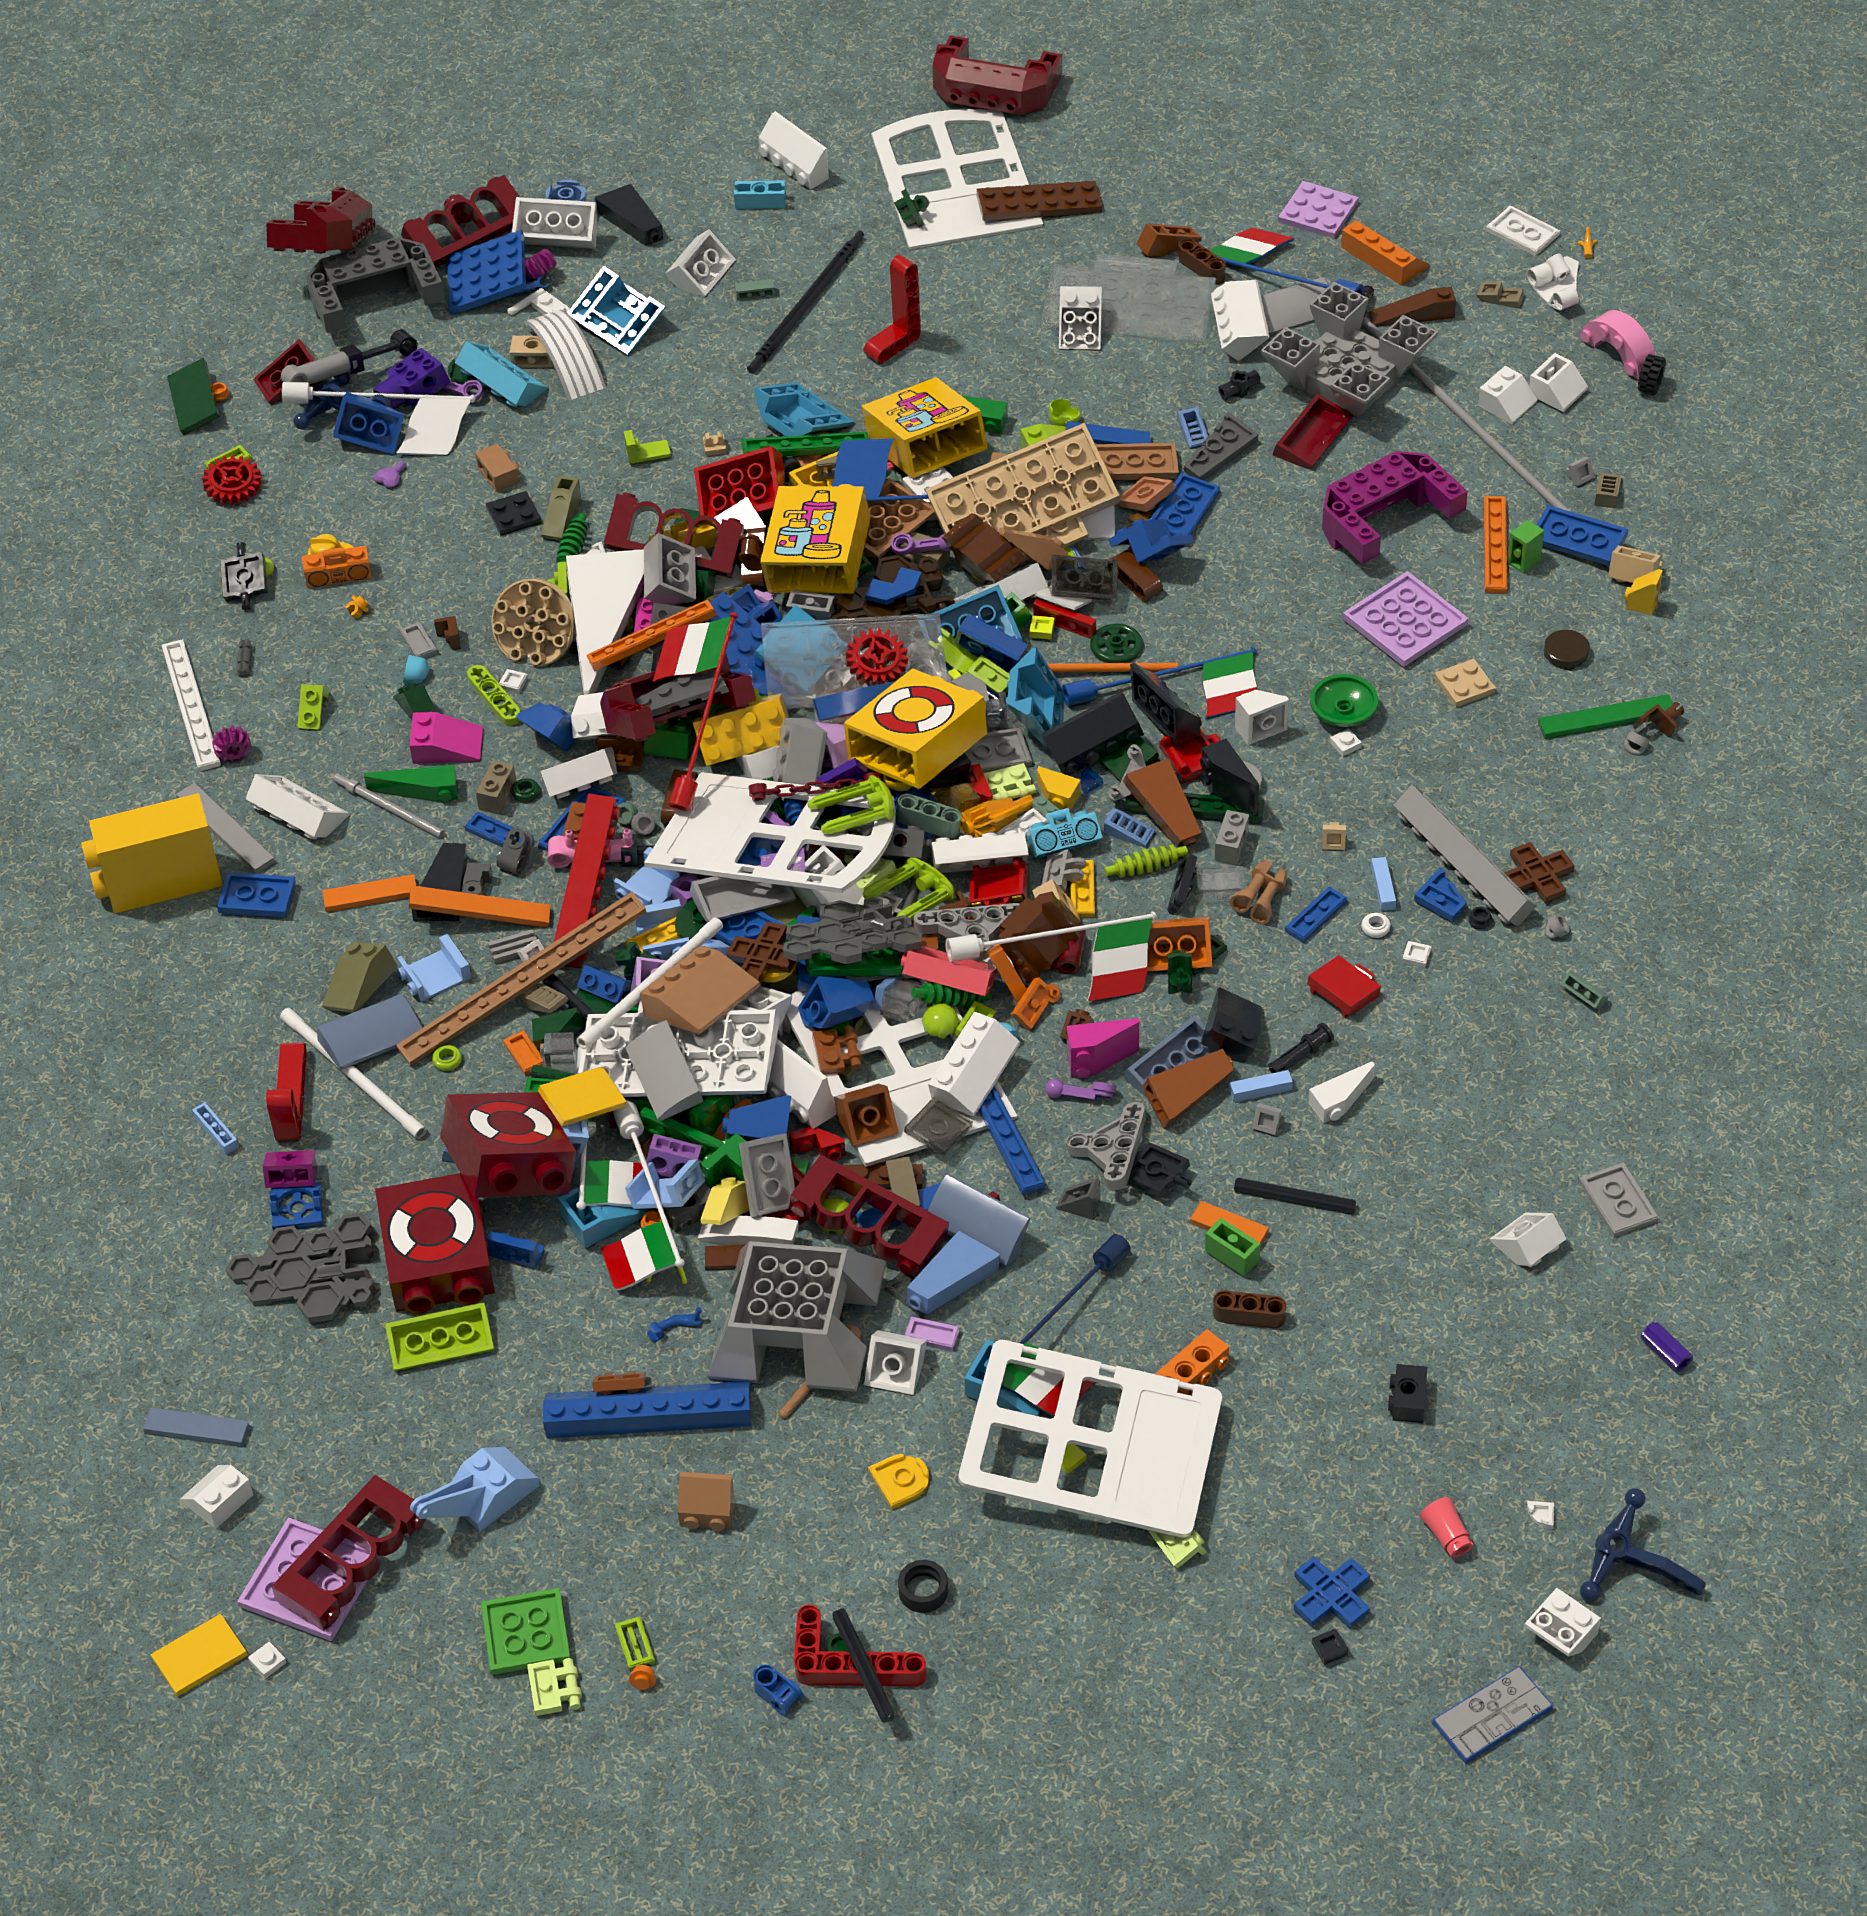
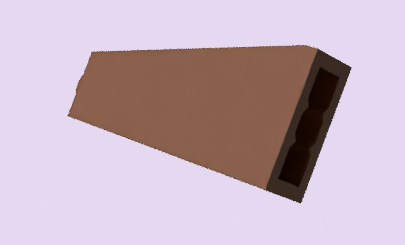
M1169 758L1126 774L1123 779L1124 785L1176 847L1180 845L1188 847L1197 842L1196 839L1200 836L1201 830Z
M1221 1049L1148 1077L1142 1089L1163 1129L1169 1127L1226 1081L1234 1070L1233 1062L1224 1050Z

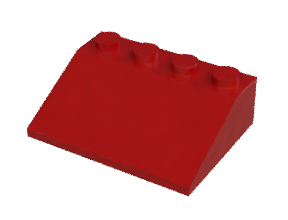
M769 446L694 468L700 516L709 515L716 517L748 497L757 513L772 510L778 487L784 486L785 471L782 453L773 446Z

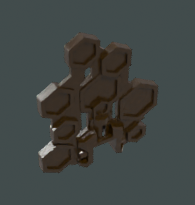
M900 555L879 558L874 577L877 580L894 583L901 567L922 572V578L915 594L907 597L904 595L894 599L895 602L885 605L866 600L865 594L869 586L855 587L854 593H840L837 606L841 609V612L832 615L829 631L840 640L853 638L855 633H860L861 631L868 635L869 628L873 630V633H877L878 628H881L882 634L890 630V637L898 635L897 642L905 638H916L923 636L917 622L918 619L955 604V600L950 596L932 599L930 592L941 589L944 573L937 569L938 562L931 556L920 558L919 565L914 562L909 563ZM919 609L925 614L912 613L900 616L901 612ZM866 616L872 622H870L869 620L858 621L857 618Z

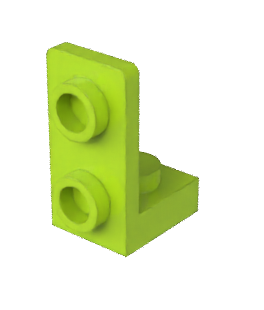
M632 430L624 431L629 464L671 456L667 440L639 444V440L634 438Z
M301 684L297 725L299 729H320L323 699H328L329 690L323 685Z

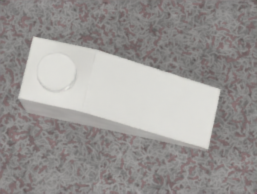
M1369 1062L1309 1089V1105L1323 1123L1330 1120H1338L1347 1112L1374 1079L1375 1064Z

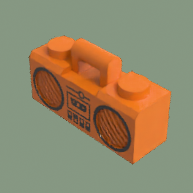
M366 545L347 549L341 547L323 550L322 553L302 556L307 588L372 578Z

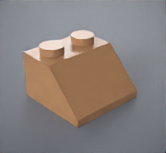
M680 1472L678 1494L679 1525L688 1529H697L698 1527L711 1528L715 1531L732 1529L736 1503L732 1475Z

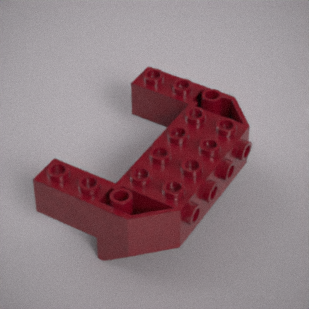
M952 35L949 36L945 45H937L933 61V88L945 102L1019 115L1046 107L1062 75V54L1043 51L1039 61L1028 59L1024 68L969 59V38Z
M336 187L332 190V202L299 200L294 203V220L271 219L266 223L267 248H273L274 251L293 249L294 252L299 253L306 252V250H314V253L323 254L331 250L349 251L375 230V219L372 218V204L353 191L346 190L344 187Z
M726 653L720 675L729 692L721 694L720 691L714 693L711 705L715 703L716 705L724 704L726 707L734 706L736 709L749 707V703L757 701L751 674L730 671ZM656 671L618 682L611 689H606L600 700L607 733L614 734L616 737L635 739L636 742L649 739L648 735L656 733L654 723L664 724L670 721L669 718L675 716L676 718L686 717L693 710L704 711L708 699L702 701L701 698L689 701V705L682 708L680 706L670 707L669 712L652 717L650 706L636 704L634 700L679 677H669L654 683L653 679Z

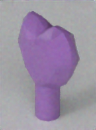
M399 461L393 468L377 471L374 475V481L383 483L388 488L395 487L400 481L399 473L406 468L405 462Z

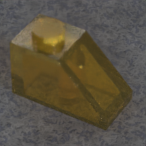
M969 783L934 788L930 792L939 804L955 808L960 812L977 806L980 797Z

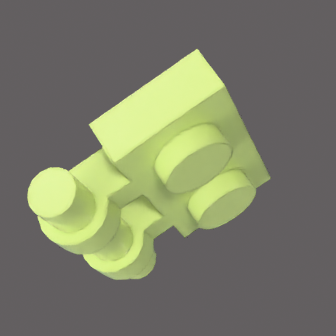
M1024 763L984 773L991 793L994 794L993 800L1023 798L1036 793L1035 785H1031V778Z
M572 1658L564 1659L563 1667L556 1669L554 1659L527 1665L536 1716L561 1712V1702L568 1701L572 1710H577L581 1707L580 1699L582 1698L581 1689L577 1686L576 1680L578 1678V1670L574 1666ZM558 1681H566L567 1688L559 1689Z

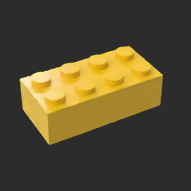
M782 693L751 702L749 707L743 709L732 707L708 714L700 742L706 766L780 745V728L783 725L784 718H789ZM703 716L695 718L693 721L696 736H698Z

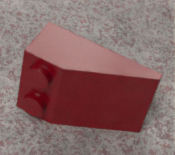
M298 339L253 380L268 403L272 404L282 400L283 381L281 379V372L286 366H300L319 359L302 340ZM322 381L310 384V387L314 388Z

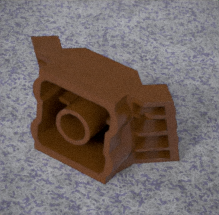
M973 513L941 537L953 551L956 561L984 585L987 581L997 583L1026 559L1019 549L1014 548L1004 536Z
M1051 891L1039 894L1034 900L1026 897L999 925L1001 928L999 940L1077 927V925ZM1079 931L1005 943L1000 944V946L1025 981L1032 982L1034 978L1040 977V971L1051 969V964L1065 950H1069V941L1080 939Z

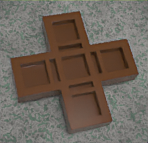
M1531 842L1510 850V857L1518 867L1504 873L1522 891L1534 888L1545 903L1566 895V888L1558 878L1574 872L1575 865L1563 850L1542 857Z
M771 922L765 923L756 940L735 936L726 952V956L730 960L743 963L741 968L758 980L760 985L769 969L790 973L796 963L794 960L783 957L782 944L786 939L787 926Z

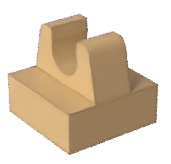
M717 431V435L710 436L709 433L705 434V437H703L705 456L727 454L724 434L721 431Z
M1330 822L1329 825H1323L1322 849L1345 850L1346 825H1339V822Z

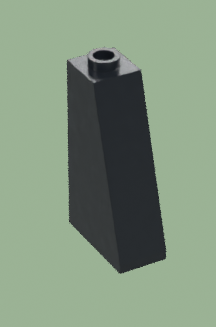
M631 184L595 197L597 213L643 245L647 246L664 239L662 224Z
M443 843L420 887L462 892L468 859L466 844ZM411 909L413 921H459L460 915Z

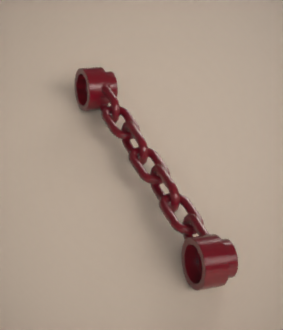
M872 772L864 774L863 780L859 781L847 778L827 784L823 781L808 782L805 786L782 784L777 785L773 789H767L765 783H754L749 785L748 789L749 796L752 797L753 801H762L766 799V795L775 794L777 797L793 796L796 792L818 794L824 793L828 789H841V782H851L850 785L867 781L871 775L878 777L880 780L882 778L881 773ZM810 785H820L819 788L822 790L810 791L812 789ZM791 787L789 788L791 793L779 794L781 792L779 788Z

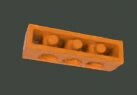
M1206 1329L1155 1374L1189 1384L1206 1385L1211 1379L1212 1374L1218 1369L1223 1370L1229 1363V1346ZM1177 1389V1393L1192 1396L1193 1391Z

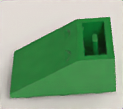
M693 710L686 717L676 718L675 716L669 718L670 721L667 723H654L656 733L648 735L649 739L644 740L643 753L688 759L694 750L697 739L693 721L695 718L703 715Z

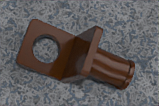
M1674 702L1664 711L1657 704L1643 714L1633 728L1636 730L1647 720L1651 719L1666 736L1670 737L1678 727L1674 720L1684 714V708L1681 706L1679 709H1676L1680 703Z

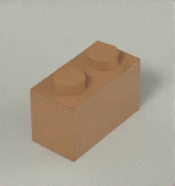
M498 443L475 452L477 468L496 492L519 483L518 474H520L518 465L515 462L512 463L508 452L502 450Z

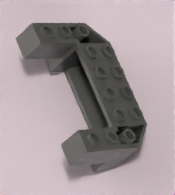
M400 237L321 258L306 276L316 317L321 319L326 333L346 328L344 312L340 304L341 301L406 283L411 293L419 291L425 306L445 301L442 281L425 245Z

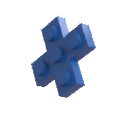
M1313 1556L1295 1571L1294 1577L1309 1592L1294 1604V1610L1312 1627L1331 1611L1349 1628H1352L1369 1614L1370 1607L1355 1592L1370 1580V1574L1352 1558L1332 1573Z

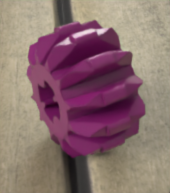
M543 249L525 261L526 276L529 280L537 279L556 266L557 262L553 254L548 249Z
M231 725L228 729L222 727V732L215 731V738H212L214 753L223 762L228 759L231 763L235 759L241 761L242 756H248V750L251 749L249 734L247 731H243L241 726L235 728Z

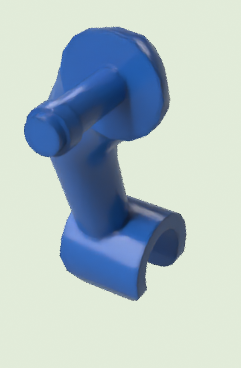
M540 276L536 281L526 283V290L509 296L518 295L535 288L545 289L549 283L542 286L539 281L544 276Z
M697 1307L695 1314L673 1315L659 1323L652 1322L650 1325L651 1330L647 1332V1335L653 1342H656L664 1337L665 1333L663 1330L672 1326H698L702 1323V1318L699 1316L702 1308Z

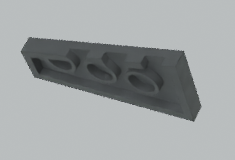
M1227 412L1224 420L1218 423L1211 436L1205 439L1203 446L1200 449L1198 448L1184 465V472L1189 476L1204 480L1258 441L1259 434Z
M716 669L697 675L679 676L634 701L636 704L650 706L652 717L669 712L670 707L680 706L682 708L688 706L689 701L701 698L702 701L706 700L709 697ZM719 675L715 693L720 691L721 694L729 692L722 676Z

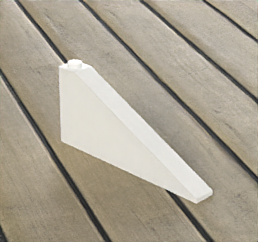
M644 549L566 556L567 577L571 604L574 610L575 635L584 695L596 692L607 668L605 666L594 671L586 655L621 638L637 604V599H639L644 589Z

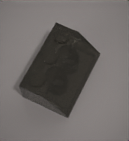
M1052 555L1048 566V588L1050 595L1117 601V560Z

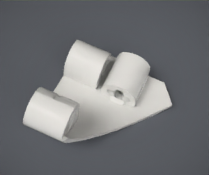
M1555 254L1547 259L1545 263L1527 270L1529 283L1551 307L1563 310L1579 302L1576 292L1579 261L1568 256L1562 257L1561 254Z

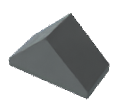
M1095 1178L1064 1189L1056 1208L1092 1220L1100 1203V1180Z

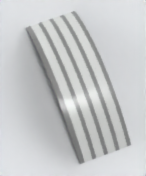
M560 309L523 322L534 330L548 352L568 401L606 388L601 371L586 338L577 323L566 311Z

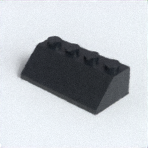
M1136 663L1130 664L1132 701L1176 745L1200 737V727L1202 726L1200 716L1195 714L1188 704L1184 703L1176 692H1173L1154 673Z
M1120 691L1041 735L1061 773L1069 776L1089 764L1095 763L1102 757L1117 751L1126 744L1136 741L1144 733L1125 695Z

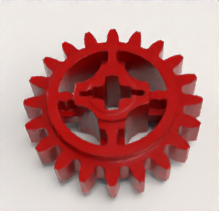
M234 455L231 456V459L223 456L222 461L215 459V465L208 464L209 470H204V476H202L203 488L207 492V497H213V502L220 499L221 505L225 504L226 501L229 502L230 506L233 505L234 501L241 505L242 499L248 502L249 495L255 497V491H260V484H262L260 469H257V464H251L250 458L244 461L243 456H240L238 459H235ZM244 476L248 477L247 481L243 480ZM218 479L221 481L220 485L216 483Z
M869 628L868 635L861 631L860 638L854 636L853 642L848 643L846 666L850 667V674L856 673V680L864 678V684L872 681L873 686L878 681L881 684H885L886 680L890 683L894 682V677L900 679L901 672L906 671V664H908V650L904 648V641L897 642V634L890 637V630L882 634L881 628H878L877 633H873V630ZM868 648L864 654L859 655L864 649ZM894 660L890 666L884 668L890 661Z

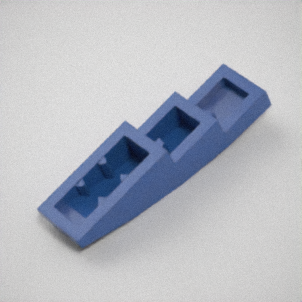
M895 682L814 698L813 702L819 722L854 715Z

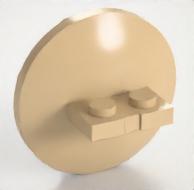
M525 579L511 584L500 594L492 612V632L495 641L504 655L515 662L526 656L529 657L530 662L533 664L529 666L542 667L550 665L559 660L568 651L574 639L576 626L572 604L560 588L546 580Z

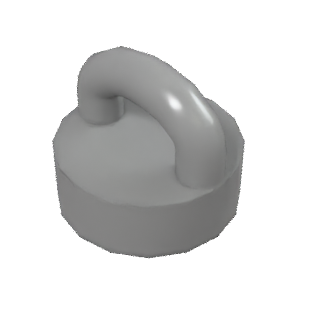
M1629 731L1624 747L1631 754L1641 755L1650 741L1633 731ZM1632 741L1640 745V748L1637 750L1633 749L1630 746V742Z
M637 813L632 819V829L640 835L650 834L655 828V819L649 813Z
M1555 913L1548 918L1545 928L1546 936L1550 939H1554L1557 936L1562 938L1569 933V925L1562 915Z

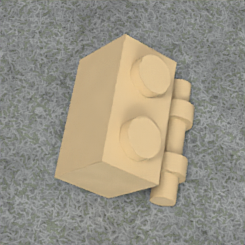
M1619 545L1612 552L1608 577L1615 578L1618 582L1628 581L1633 583L1636 578L1657 569L1661 570L1663 567V562L1660 561L1661 555Z

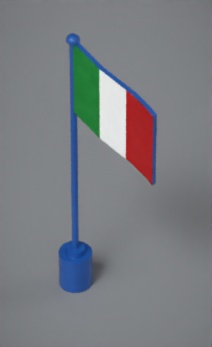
M1250 228L1238 233L1221 245L1210 249L1212 253L1228 264L1326 289L1330 286L1249 265L1265 257L1280 246L1294 241L1293 237ZM1342 279L1336 281V283L1364 296V286L1362 284Z
M1251 647V650L1154 672V674L1161 676L1203 666V689L1207 703L1206 719L1235 712L1236 697L1257 690L1253 672V656L1257 654V649ZM1131 678L1096 686L1095 682H1091L1090 679L1064 684L1062 686L1063 698L1068 707L1094 701L1095 696L1098 695V690L1131 683Z

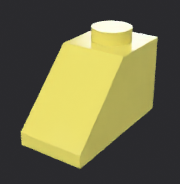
M730 1177L722 1179L720 1184L712 1187L701 1216V1224L722 1225L749 1211L745 1181H736V1178Z

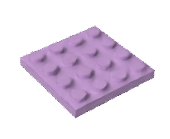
M1408 571L1343 612V620L1403 667L1460 631L1469 623L1468 617Z
M288 1517L237 1602L238 1606L243 1609L332 1641L368 1580L355 1582L356 1593L352 1601L340 1607L341 1613L338 1619L324 1631L276 1601L271 1586L323 1531ZM346 1538L332 1552L350 1564L361 1563L370 1555L369 1552ZM323 1564L308 1578L309 1581L325 1590L338 1589L346 1581V1579Z

